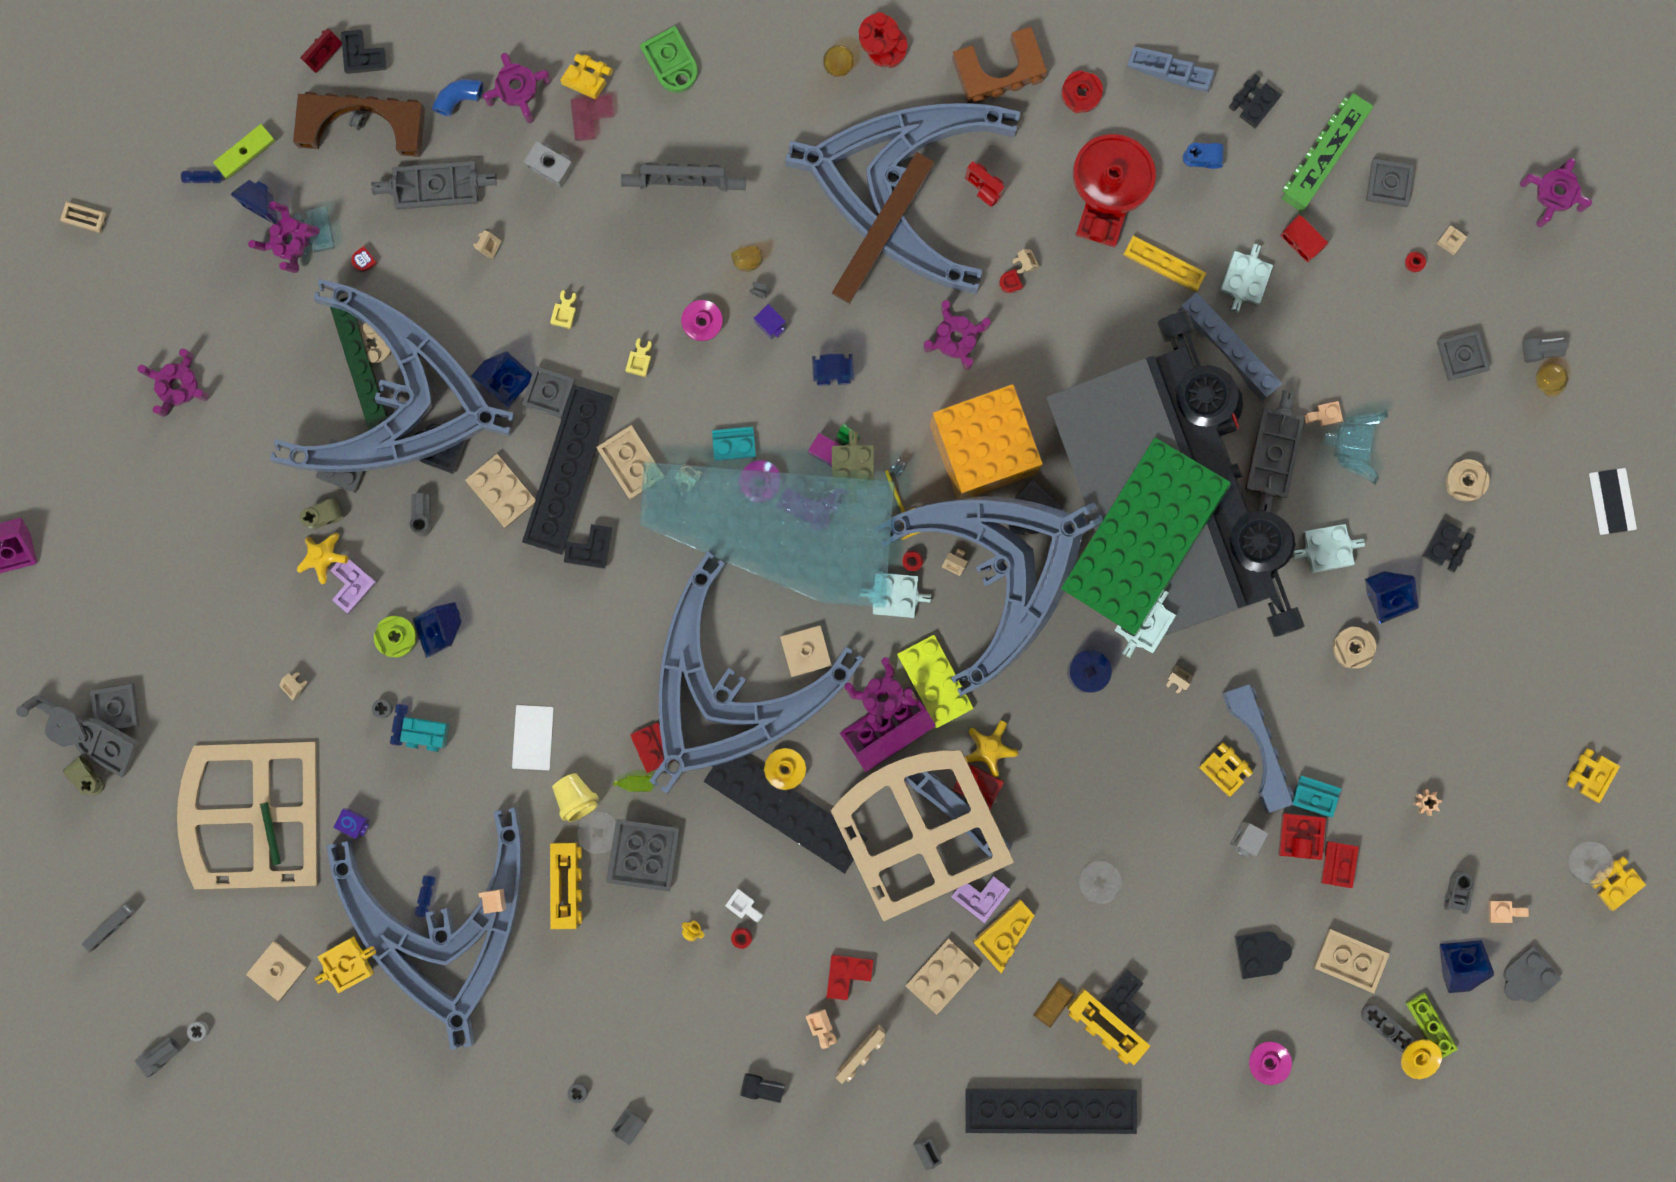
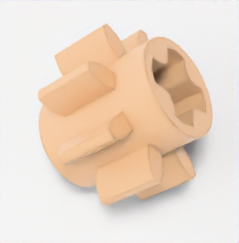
M1424 789V795L1416 794L1418 799L1413 805L1420 808L1418 813L1422 814L1426 810L1427 816H1432L1433 810L1440 811L1438 803H1441L1442 800L1436 798L1437 792H1432L1429 795L1428 789ZM1431 800V804H1428V806L1424 804V801Z

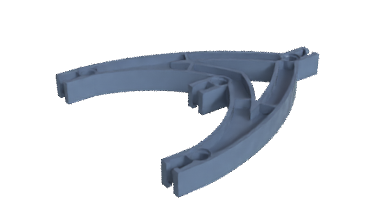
M964 103L936 104L904 109L859 123L817 146L790 141L789 154L787 153L785 160L786 166L811 172L834 207L865 238L905 172L906 168L900 167V165L908 158L934 142L963 133L985 131L1015 137L1017 126L1011 127L1002 124L1001 120H1012L1018 124L1020 112L992 105ZM995 116L997 121L990 122L987 117ZM893 139L878 153L866 169L868 189L877 214L876 216L851 190L834 165L866 148ZM793 151L804 154L803 159L790 158V156L793 154ZM810 156H816L818 157V161L815 163H811L808 161V158ZM896 175L899 179L896 182H891L888 180V176ZM903 216L883 248L882 253L928 280L945 287L977 294L979 284L975 283V285L963 282V277H977V280H980L982 270L956 264L937 253L915 233ZM956 272L960 278L952 280L949 278V274Z
M322 279L318 280L319 290L324 291V288L332 290L333 297H322L319 295L320 292H315V302L344 310L369 326L384 341L396 358L406 386L384 380L379 381L380 391H384L387 388L395 392L393 399L381 397V393L377 392L375 401L378 404L398 408V410L373 429L342 442L320 446H300L275 439L274 446L276 450L280 451L282 447L291 451L288 459L279 458L276 456V453L272 452L270 460L273 463L307 471H369L399 466L430 457L458 445L463 440H468L483 430L510 436V427L506 426V428L495 425L497 417L513 422L514 413L488 407L462 367L424 329L399 311L366 293L346 285ZM346 293L349 295L346 301H338L341 294ZM421 357L448 385L466 412L432 430L402 439L423 420L433 407L429 383L419 359ZM401 394H409V400L407 402H400L399 397ZM483 414H490L492 416L491 421L488 423H483L480 419ZM298 453H305V459L302 462L295 461Z
M963 497L938 501L906 511L874 528L876 533L888 532L890 529L893 532L891 538L881 539L883 547L893 544L911 533L942 532L971 540L996 555L977 566L976 569L979 573L986 569L989 571L992 569L991 565L993 566L996 575L990 578H983L985 586L1006 577V598L1002 618L992 642L981 658L970 668L951 677L953 682L960 679L965 680L968 677L971 685L965 688H958L960 696L990 682L1009 668L1030 647L1048 623L1065 592L1061 587L1075 566L1083 534L1100 525L1103 521L1102 516L1098 515L1096 516L1097 519L1090 521L1088 525L1083 517V514L1088 515L1090 511L1097 508L1095 503L1086 505L1070 514L1047 505L1014 498ZM1071 522L1075 525V530L1072 528ZM999 523L1020 526L1052 536L1048 557L1037 586L1033 548L1014 532Z
M709 552L706 553L696 567L681 594L668 630L662 657L659 680V722L665 759L650 779V782L657 787L659 783L656 780L666 771L672 778L666 788L662 786L660 789L667 794L683 772L713 767L744 757L776 742L797 729L818 713L843 689L864 659L859 655L858 657L856 656L854 659L857 662L851 669H848L841 663L846 654L849 655L853 651L846 647L832 668L814 683L790 695L768 701L752 703L733 702L746 683V679L739 677V683L732 691L724 685L729 676L735 674L730 668L727 669L713 689L708 680L702 659L700 642L701 619L707 594L725 568V563L720 560L717 563L718 567L712 574H709L704 568L708 561L715 557ZM704 575L708 581L704 585H699L696 583L697 577ZM836 670L844 671L845 679L836 680L834 672ZM682 675H685L690 692L707 721L728 725L758 726L722 741L685 749L681 721ZM720 691H725L729 695L728 699L724 702H720L716 698L717 693ZM672 760H676L680 764L679 769L675 772L668 769V764Z
M518 807L508 809L512 816V826H504L501 815L503 810L494 812L498 834V852L494 871L486 891L504 889L506 910L484 914L481 899L471 916L456 932L454 931L450 907L441 909L444 917V926L437 927L434 916L436 914L435 910L425 913L430 936L422 934L399 921L377 901L363 881L357 868L353 842H342V846L345 848V859L339 860L336 849L338 844L327 845L333 880L345 911L366 948L374 947L370 952L376 949V954L372 956L388 976L421 1007L446 1024L450 1050L462 1046L461 1042L457 1043L456 1031L463 1030L467 1042L463 1043L464 1047L475 1044L470 1017L490 987L503 960L513 932L521 895L524 859L523 835ZM508 830H513L515 833V839L512 842L508 841L505 837ZM343 863L348 866V873L346 875L340 871V866ZM440 930L447 933V940L445 942L440 941L438 938ZM487 932L475 965L456 998L451 997L435 985L404 954L406 953L428 962L447 965L467 952ZM455 1015L462 1017L463 1023L461 1026L454 1023L453 1018Z

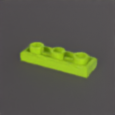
M260 124L213 163L228 180L273 144L275 140L263 125Z
M1425 993L1405 1003L1426 1040H1431L1440 1048L1442 1059L1458 1050ZM1434 1023V1029L1430 1030V1025Z

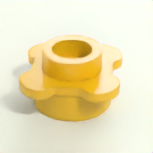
M696 921L682 923V935L688 941H695L697 938L702 939L704 937V933Z

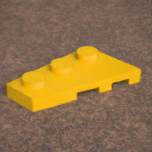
M1018 899L972 942L1002 974L1005 969L1004 966L1013 955L1016 945L1025 934L1035 915Z

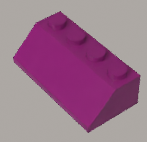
M22 517L0 523V573L37 564L31 533Z
M918 698L917 705H903L902 709L894 713L892 717L883 719L879 731L873 730L867 721L870 714H867L840 732V735L865 772H868L936 726Z

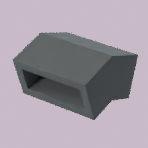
M626 1108L611 1131L617 1138L630 1145L645 1125L646 1120Z
M923 1138L913 1143L925 1170L934 1169L942 1163L931 1138ZM925 1145H926V1147H927V1149H928V1151H929V1153H930V1155H931L933 1161L931 1160V1158H930V1156H929V1154H928V1152H927V1150H926V1148H925Z

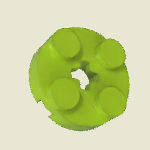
M389 616L381 620L373 637L379 652L394 658L406 656L417 644V632L414 625L406 618L399 616ZM393 631L401 635L398 642L390 640V637L393 636Z

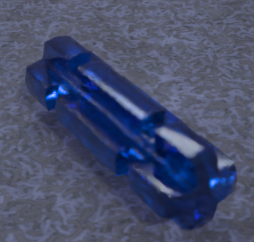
M182 171L181 181L183 183H210L211 181L212 183H221L223 180L220 171H213V173L210 171H193L192 173L191 171Z
M397 704L395 707V713L397 714L393 719L391 731L393 736L390 738V744L401 746L403 742H400L405 714L408 713V706Z
M423 876V887L420 888L417 901L419 906H416L415 910L416 916L426 917L425 913L429 910L427 906H430L433 893L431 888L436 880L433 876Z

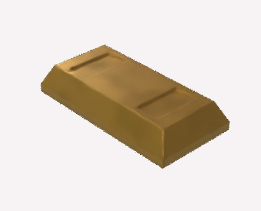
M1057 981L1033 1016L1051 1028L1075 993Z

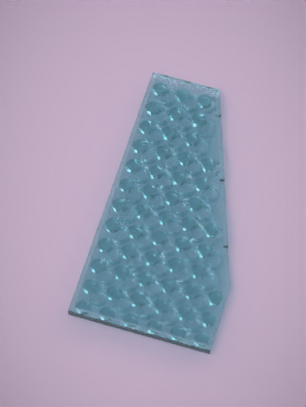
M644 462L641 526L702 552H709L721 560L822 603L886 607L895 481Z

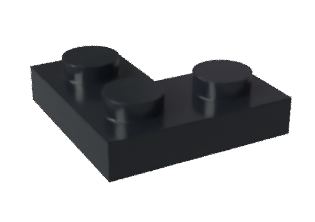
M362 30L341 32L344 72L346 74L387 70L386 54L383 47L364 49Z
M591 524L588 545L567 542L564 563L606 569L613 528Z
M1126 969L1099 1002L1134 1030L1146 1013L1133 1003L1131 998L1144 983Z

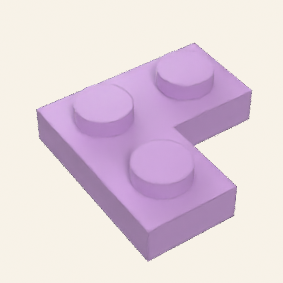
M350 559L347 564L336 563L330 570L345 583L332 601L347 614L352 612L377 583Z
M993 876L981 892L977 891L970 884H965L957 888L951 897L985 923L1010 889Z

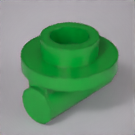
M845 423L837 433L838 441L843 446L849 444V431L853 432L854 439V431Z

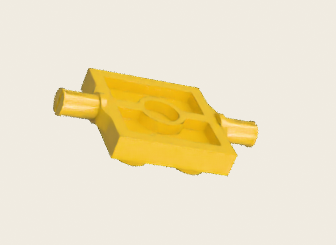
M353 936L317 957L323 966V973L315 976V981L320 979L316 983L321 984L329 980L334 985L337 993H340L374 974V971L367 958L375 955L376 949L370 952L374 949L373 946H370L363 951Z

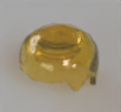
M843 45L830 47L823 56V66L826 72L833 77L846 76L853 68V54L850 49Z
M758 246L740 248L731 253L734 266L744 272L756 270L764 260L762 250Z
M1557 363L1545 364L1539 368L1536 374L1537 387L1546 396L1560 395L1565 391L1569 382L1567 370Z

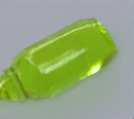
M630 775L618 782H613V786H619L629 792H649L653 790V784L650 782L651 776Z

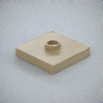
M821 626L780 637L791 677L832 666Z
M273 941L246 975L279 1002L307 967L280 944Z

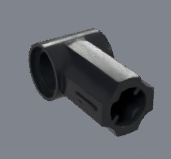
M745 1073L740 1095L750 1099L761 1098L781 1103L785 1084L765 1080L763 1077L755 1074Z

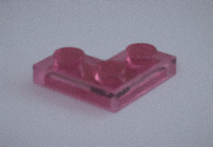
M612 95L598 96L597 99L591 97L571 99L575 141L596 139L594 119L614 117Z

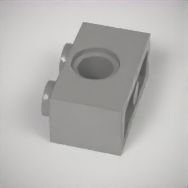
M536 141L524 160L526 168L562 188L574 169L571 162L572 159L562 152L560 155L554 152V148L545 142L541 144ZM547 160H555L554 165L550 167L545 166Z
M1241 822L1230 845L1235 847L1233 851L1244 857L1249 858L1250 855L1257 856L1268 833L1250 823Z

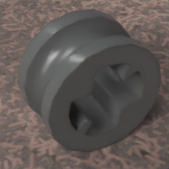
M355 109L349 117L348 125L350 127L355 126L356 130H360L365 124L366 113H360L358 109Z
M753 282V289H750L749 292L754 296L766 299V292H769L770 288L764 284Z
M899 456L889 472H894L896 477H899L907 466L908 461H902V457Z
M383 699L376 700L372 705V713L378 718H387L393 710L392 704ZM380 703H383V706H387V711H384L385 714L383 715L380 711H377V707H381Z
M574 1083L568 1090V1098L573 1103H581L588 1096V1089L583 1083ZM574 1088H576V1090L578 1088L582 1089V1098H580L579 1096L575 1098L573 1096L575 1093L573 1090Z

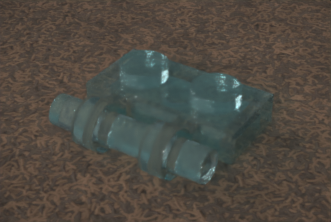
M327 207L307 210V219L303 220L301 213L293 214L294 219L299 220L301 223L316 226L320 229L318 235L310 237L309 245H312L314 252L335 249ZM307 246L305 247V249H304V251H303V252H305L303 255H307V254H308Z

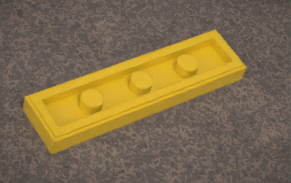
M1134 235L1123 254L1194 292L1198 291L1207 274Z

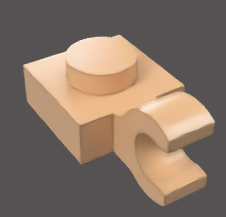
M1339 401L1318 405L1316 407L1317 412L1304 415L1305 424L1320 421L1321 427L1343 422Z
M1488 901L1490 923H1513L1512 916L1529 917V908L1512 907V901Z
M825 1009L806 1015L812 1035H818L819 1044L822 1049L829 1048V1045L837 1043L835 1035L829 1032L833 1029Z

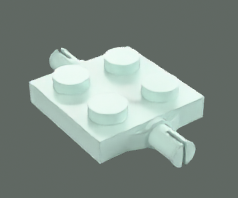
M1253 244L1250 255L1237 251L1232 253L1220 291L1234 298L1231 311L1238 313L1242 302H1251L1259 305L1273 265L1263 262L1258 258L1261 246H1258V244Z
M1346 524L1309 530L1303 533L1305 548L1294 551L1293 558L1306 557L1310 563L1312 573L1355 565L1352 554L1353 549L1365 547V542L1363 538L1351 541Z
M876 572V581L873 589L860 587V591L868 592L860 593V596L872 597L873 614L914 618L915 607L918 601L929 603L931 599L922 598H931V594L918 592V576Z
M1167 591L1158 600L1136 636L1119 625L1116 627L1115 631L1124 636L1129 642L1122 654L1130 658L1136 647L1144 648L1154 654L1177 616L1162 605L1169 594Z

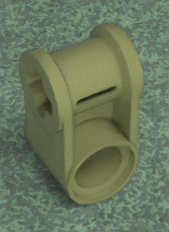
M331 498L306 508L300 514V521L310 529H317L344 518L337 498ZM311 514L315 516L312 523L307 521L310 519Z
M79 756L63 769L64 775L82 795H98L103 791L104 783L84 757Z

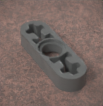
M130 903L122 906L82 943L84 948L88 952H92L136 913L134 907Z
M1368 1004L1362 1008V1019L1397 1050L1404 1052L1406 1049L1405 1046L1401 1047L1402 1043L1395 1038L1397 1035L1405 1040L1408 1038L1407 1043L1409 1045L1415 1041L1413 1036L1379 1007ZM1369 1010H1376L1374 1014L1381 1019L1379 1023L1373 1018L1368 1019L1369 1014L1367 1012ZM1386 1023H1392L1394 1027L1393 1032L1389 1035L1383 1032V1026Z

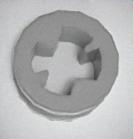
M203 1021L194 1022L187 1029V1035L192 1041L203 1040L209 1034V1027ZM194 1027H201L200 1032L203 1033L202 1036L201 1034L195 1035Z

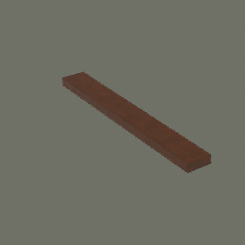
M918 152L915 153L833 289L832 294L848 304L852 302L932 169L934 161Z

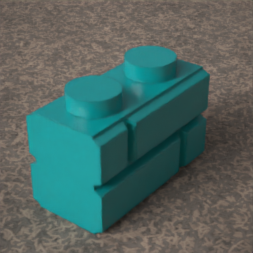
M404 717L400 742L406 743L405 747L418 749L419 745L427 746L426 750L439 752V748L446 747L449 723Z

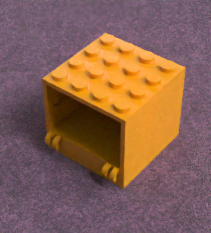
M1013 384L932 413L930 428L956 498L975 497L1034 476L1040 467L1043 466Z

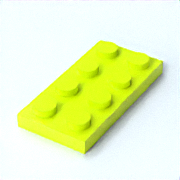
M935 635L897 654L936 728L974 709L966 694L960 696L958 688L962 686L959 680L956 682L952 681L951 677L955 676V673Z

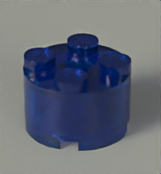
M844 354L820 355L818 360L816 356H812L813 382H817L818 386H830L831 381H837L839 385H850L851 380H855L853 354H849V358H845Z
M1087 650L1071 659L1067 668V675L1071 685L1076 690L1082 693H1094L1107 686L1112 676V667L1105 655L1098 651ZM1092 667L1094 675L1087 677L1085 669Z

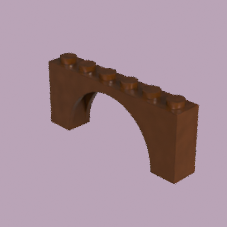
M314 92L298 94L293 142L298 148L319 149L321 138L328 126L338 117L358 109L359 111L377 114L391 125L395 134L396 150L399 155L421 157L425 108L418 100L408 99L407 102L399 101L396 98L379 100L373 96H367L364 99L358 98L355 95L338 97V95L333 93H326L324 96Z

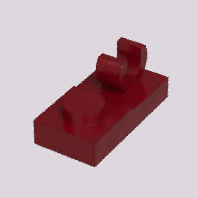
M328 28L321 32L322 34L318 39L315 38L314 43L300 57L314 73H317L342 45L339 38Z

